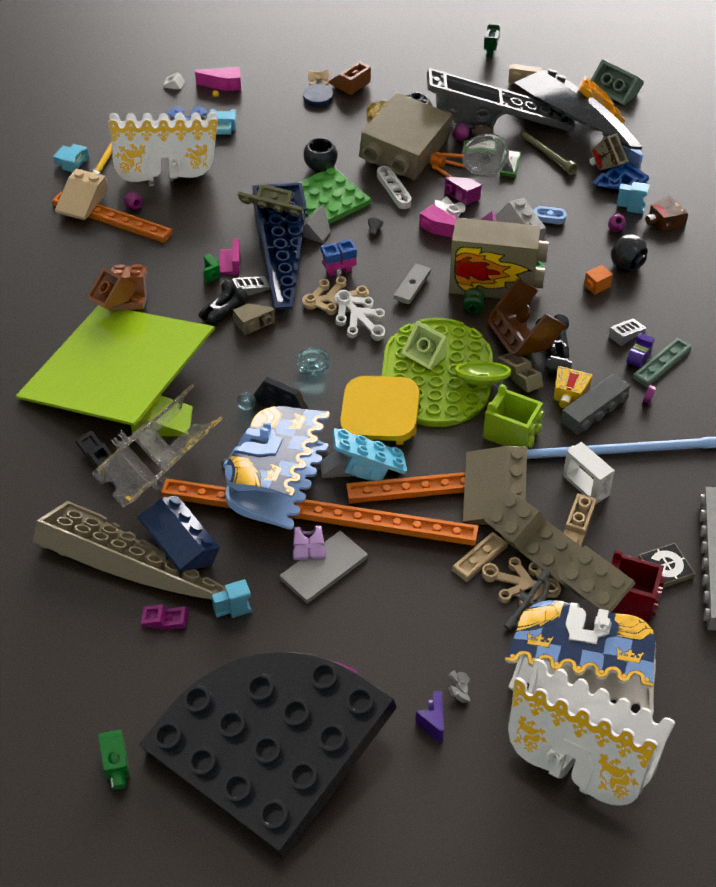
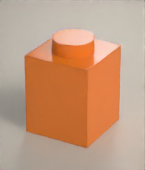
M600 265L586 272L584 286L596 295L611 287L613 274L603 265Z

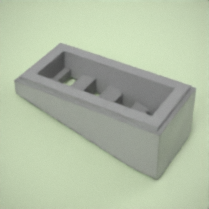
M265 276L232 279L235 288H243L248 296L270 290Z
M633 318L611 327L608 337L620 346H623L637 337L639 333L646 331V327Z

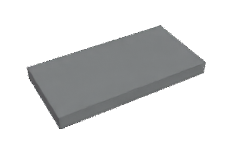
M341 531L324 542L325 559H311L309 557L307 560H299L279 575L280 580L306 604L310 603L368 559V554Z

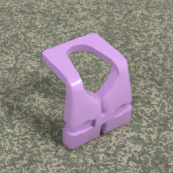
M315 526L312 531H302L300 527H294L293 559L307 560L309 557L311 559H325L326 552L323 546L322 527ZM305 535H312L309 539L305 537Z

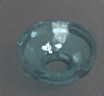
M307 348L297 356L298 369L306 375H320L329 367L330 357L326 351L320 348ZM310 366L318 367L317 370H309L308 368Z

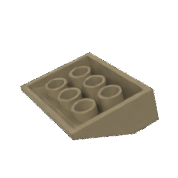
M502 446L466 452L463 523L488 525L484 519L509 490H512L526 501L527 447Z

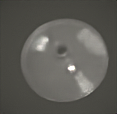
M485 133L471 138L462 150L464 155L462 158L463 165L470 173L478 176L495 174L506 165L509 159V147L506 141L496 134Z

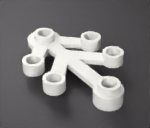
M340 290L335 295V303L339 305L338 315L336 316V324L338 326L346 324V307L351 311L350 326L347 329L348 337L355 338L357 336L358 319L371 332L370 335L375 341H380L384 338L385 328L382 325H374L365 316H374L379 321L383 320L385 316V311L381 308L370 309L373 307V299L371 297H354L347 290ZM354 304H362L364 308L356 307Z

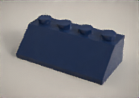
M178 496L160 498L138 516L139 522L179 572L213 565L220 547Z

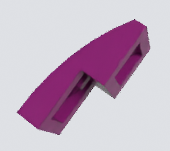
M163 604L145 606L140 624L142 627L154 629H185L189 610L186 606L166 609Z

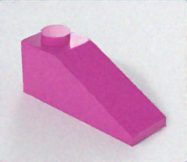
M240 67L195 70L196 85L223 91L241 90Z
M432 204L420 212L419 226L432 234L453 238L456 217Z

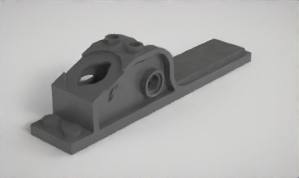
M428 68L427 88L428 91L436 95V108L452 114L451 119L456 125L463 123L470 131L471 128H474L475 124L494 127L497 119L505 114L565 131H573L575 128L573 119L564 115L563 112L552 109L553 106L541 103L539 99H533L529 96Z

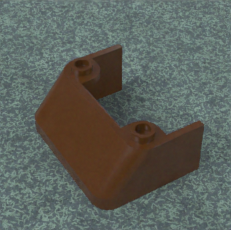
M518 278L488 316L490 327L509 353L516 357L547 350L566 328V324L546 313L532 330L528 328L525 324L531 315V308L528 304L536 295L538 289Z

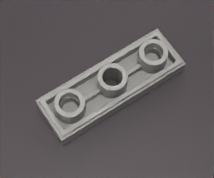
M415 263L395 292L394 300L410 304L430 275L431 268Z

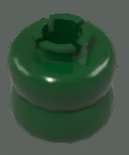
M470 288L464 292L462 305L465 311L473 314L481 312L484 308V292L478 288Z

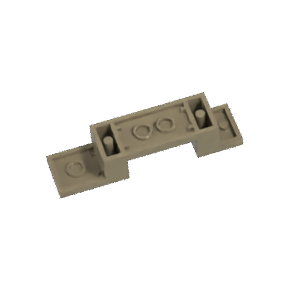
M512 490L506 493L484 519L513 548L542 570H549L552 578L582 601L586 599L597 609L609 610V613H611L636 584L634 580L588 546L581 547L546 521L539 510Z

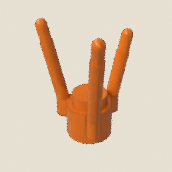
M436 152L430 157L432 169L439 171L446 177L452 176L440 168L444 167L445 163L463 168L467 167L464 164L444 158H463V154Z

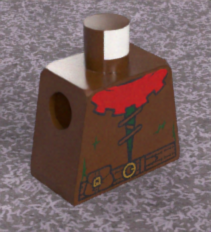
M668 195L651 205L649 215L645 217L647 225L655 224L660 230H668L685 226L689 212L671 195Z

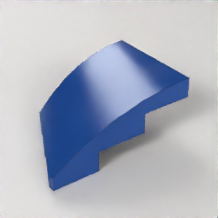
M626 162L617 168L612 167L606 174L602 173L593 181V185L619 189L621 184L631 186L633 182L645 184L649 180V176Z

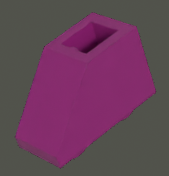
M446 177L444 192L463 204L468 205L481 199L482 185L471 178Z

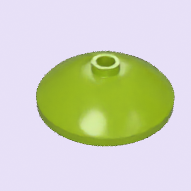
M472 361L458 364L455 367V373L469 384L477 385L478 388H487L506 380L511 375V369L500 363Z

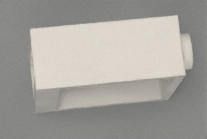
M580 442L576 446H571L566 452L563 477L583 495L597 499L596 504L610 495L615 470L584 443Z

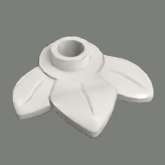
M445 197L442 202L435 200L436 206L456 218L465 212V204L462 202L454 204L448 197Z

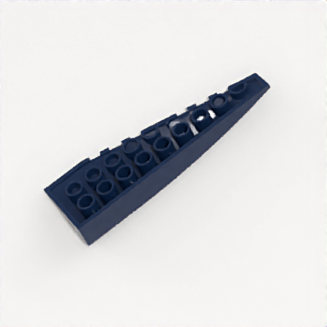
M302 182L266 184L292 191L293 195L290 204L303 207L304 210L303 216H292L289 212H276L273 208H260L257 204H253L275 310L292 309L306 214ZM253 185V195L257 196L260 185Z

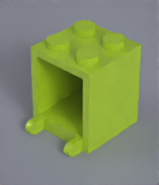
M501 384L497 395L487 405L483 438L503 446L531 448L535 441V435H539L543 425L540 422L544 416V411H542L543 403L509 391L505 385Z

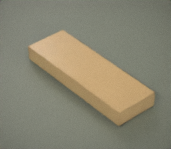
M492 532L452 566V571L468 582L482 570L485 564L490 563L508 547V543Z

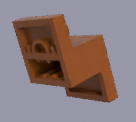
M119 264L112 267V272L124 277L137 285L128 302L111 307L108 310H144L147 300V266L134 264L125 267V265Z

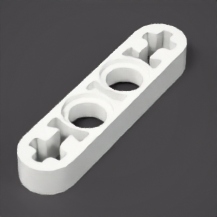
M380 166L377 169V178L397 207L400 209L410 208L412 202L410 194L390 167Z

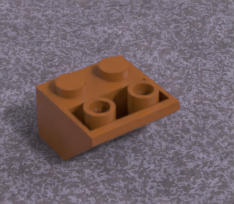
M359 61L329 80V84L352 95L371 83V67Z

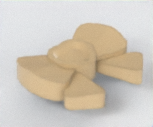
M328 70L322 72L309 71V85H314L316 81H321L323 85L327 86L329 84Z

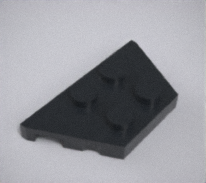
M269 376L264 379L251 397L252 401L268 408L285 406L309 410L300 390Z

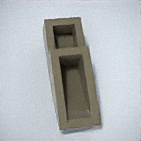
M510 353L497 357L500 364L506 365L511 369L509 377L526 392L543 387L542 374L532 368L531 361L522 356L516 357Z

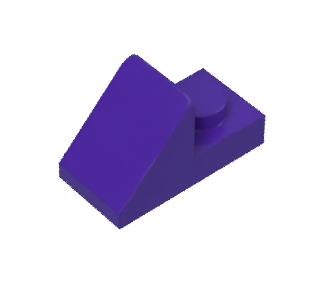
M433 691L432 700H428V711H416L415 722L438 742H443L444 734L442 691Z

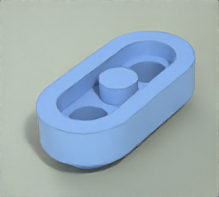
M538 206L534 209L541 222L562 224L566 221L567 213L563 209Z

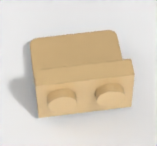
M510 65L508 83L514 84V82L537 73L542 69L524 65Z

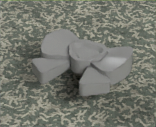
M450 672L448 677L456 683L455 687L451 686L448 688L452 697L455 696L462 703L469 702L467 684L470 679L468 675L464 672Z

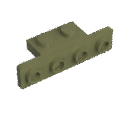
M260 183L257 196L238 192L239 200L242 203L257 204L260 208H273L276 212H289L292 216H303L304 214L303 207L290 204L293 195L292 191Z

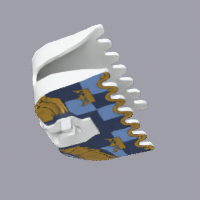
M548 600L536 603L523 612L513 642L505 658L507 663L517 662L515 672L509 683L510 690H513L514 679L518 677L523 679L526 684H530L534 661L541 659L546 663L547 672L550 675L562 669L567 673L570 684H574L578 679H584L588 683V690L591 694H595L600 688L606 689L610 694V701L626 698L630 701L631 707L633 704H639L640 709L648 708L653 715L656 638L652 628L644 620L632 615L609 613V610L599 609L594 623V631L584 629L586 612L580 608L578 603Z

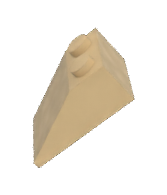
M75 169L66 182L55 208V213L85 220L107 193L106 176Z

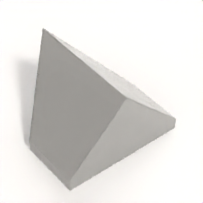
M324 204L305 218L302 235L322 244L331 234Z

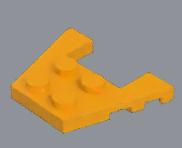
M585 76L581 80L578 90L587 98L593 97L623 124L626 119L619 115L621 112L614 106L608 94Z

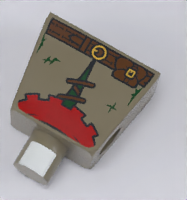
M617 133L604 138L591 149L593 156L590 158V164L592 166L597 165L599 170L628 162Z

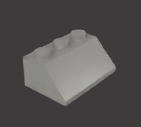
M524 198L509 201L496 215L497 222L540 226L539 240H545L546 227Z

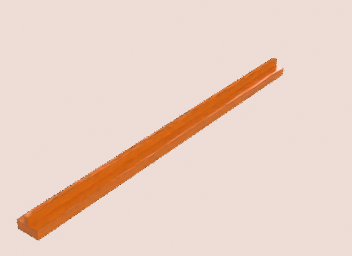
M166 478L161 490V498L178 496L181 501L230 508L225 497L226 487ZM313 500L294 503V505L299 506L300 513L296 516H288L290 518L473 546L476 545L478 533L477 525Z

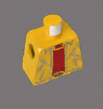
M558 366L554 399L559 401L560 407L566 408L587 393L591 386L593 374Z

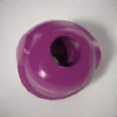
M461 123L454 128L452 136L459 141H464L469 137L470 130L465 124Z
M129 192L125 196L124 203L128 208L136 210L142 207L143 200L140 195L135 192Z
M619 213L614 214L608 220V227L613 232H620L626 226L624 216Z

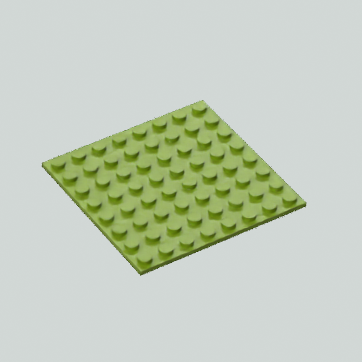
M98 305L20 390L16 398L136 426L215 330V327L131 310H108Z

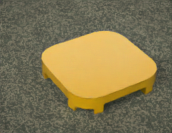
M360 376L352 379L346 385L340 418L341 429H345L354 435H362L369 440L396 441V445H404L403 442L412 436L415 437L417 432L416 425L420 401L418 385L415 381L405 377Z

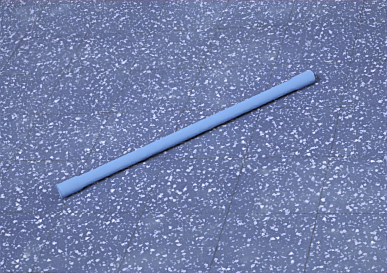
M716 437L590 445L587 447L596 455L694 448L709 449L716 448ZM570 447L527 449V459L566 457V452Z

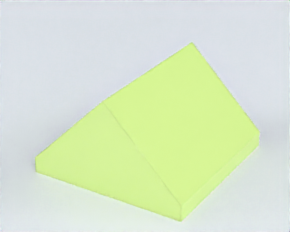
M416 321L401 353L428 369H432L447 355L448 337Z

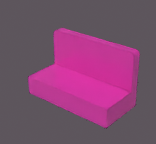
M233 239L232 249L220 250V274H240V239Z

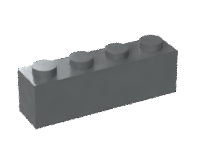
M615 374L610 375L564 408L561 423L577 435L583 430L586 431L594 422L600 421L605 414L612 412L617 405L624 403L628 399L630 385Z

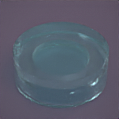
M249 393L238 395V407L244 410L255 407L256 398L254 395Z

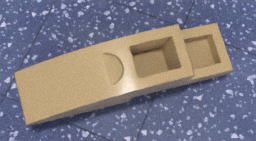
M577 493L566 522L564 534L582 547L597 499Z

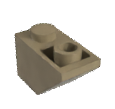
M246 304L233 310L234 323L244 335L275 323L273 307Z

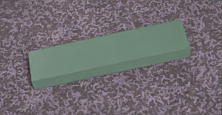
M677 337L633 374V379L645 387H649V385L688 354L692 346Z

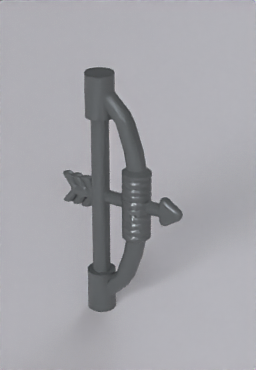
M543 569L537 578L538 581L528 595L522 589H520V594L515 595L523 602L504 625L507 630L511 631L513 627L518 626V617L528 603L534 605L546 601L550 588L548 577L551 572L549 570ZM544 583L542 595L539 596L536 602L532 601V597L541 584Z

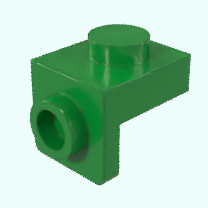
M210 253L204 255L205 268L203 269L204 282L207 284L221 278L220 265L218 260L214 259Z

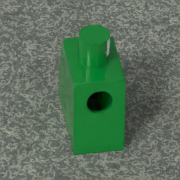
M122 730L100 733L98 736L106 779L111 781L112 789L114 790L125 788V778L129 777L130 773Z

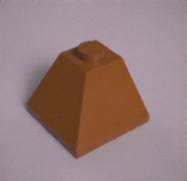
M103 267L86 298L105 309H109L128 302L134 294L137 285Z

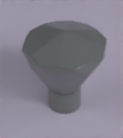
M376 217L368 219L369 235L375 236L376 232L383 226L381 219Z

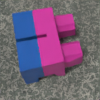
M352 239L337 242V245L336 243L321 246L323 254L322 263L329 276L336 275L339 269H342L344 272L352 271V267L357 262V248Z

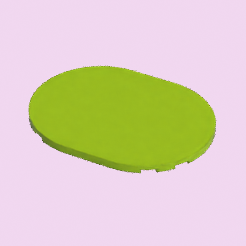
M426 318L419 320V322L448 337L447 355L432 369H428L401 353L415 323H408L401 327L394 336L390 337L386 344L382 376L405 377L415 381L418 385L420 401L417 424L430 427L453 426L468 421L479 414L489 400L491 386L478 388L477 385L467 383L458 377L455 373V367L458 364L472 361L493 362L492 349L490 344L483 338V335L475 328H469L463 322L453 319Z

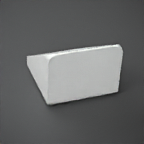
M179 73L167 77L163 87L181 89L185 81Z

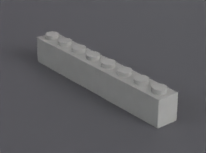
M705 487L704 494H700L699 506L703 508L700 511V521L703 522L700 536L704 537V541L701 544V553L704 554L702 570H705L702 586L706 587V591L703 593V603L707 607L704 609V621H707V630H716V487Z

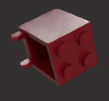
M615 550L611 564L634 580L636 584L612 612L636 616L649 623L651 615H656L666 575L662 574L664 566L623 555L622 551Z

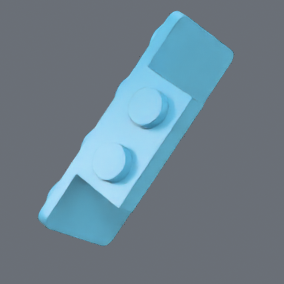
M334 428L332 432L334 449L337 452L350 456L344 467L345 473L369 481L383 480L388 469L406 474L407 467L404 453L399 448L386 446L379 441H371L362 435L351 434L345 429Z

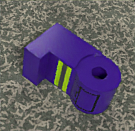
M639 333L634 346L628 354L626 363L641 368L652 352L655 338Z

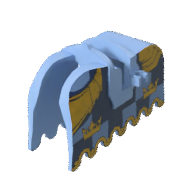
M285 406L270 407L260 411L254 417L251 427L241 437L238 446L233 449L228 460L223 464L225 480L228 484L225 497L229 507L236 513L250 519L290 530L293 529L294 521L288 518V516H296L300 513L299 506L294 505V503L304 502L306 495L300 492V490L311 488V481L305 479V477L316 476L317 469L311 465L321 464L322 456L316 453L325 452L328 449V443L319 441L318 437L312 433L323 431V425L317 421L327 420L330 413L328 411Z

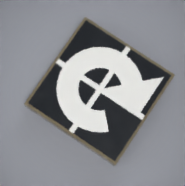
M675 543L639 554L638 559L664 566L662 574L666 575L663 588L695 577L694 570Z

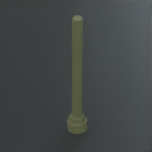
M524 132L522 134L525 140L561 164L566 173L572 175L577 171L578 165L575 162L566 161L528 133Z

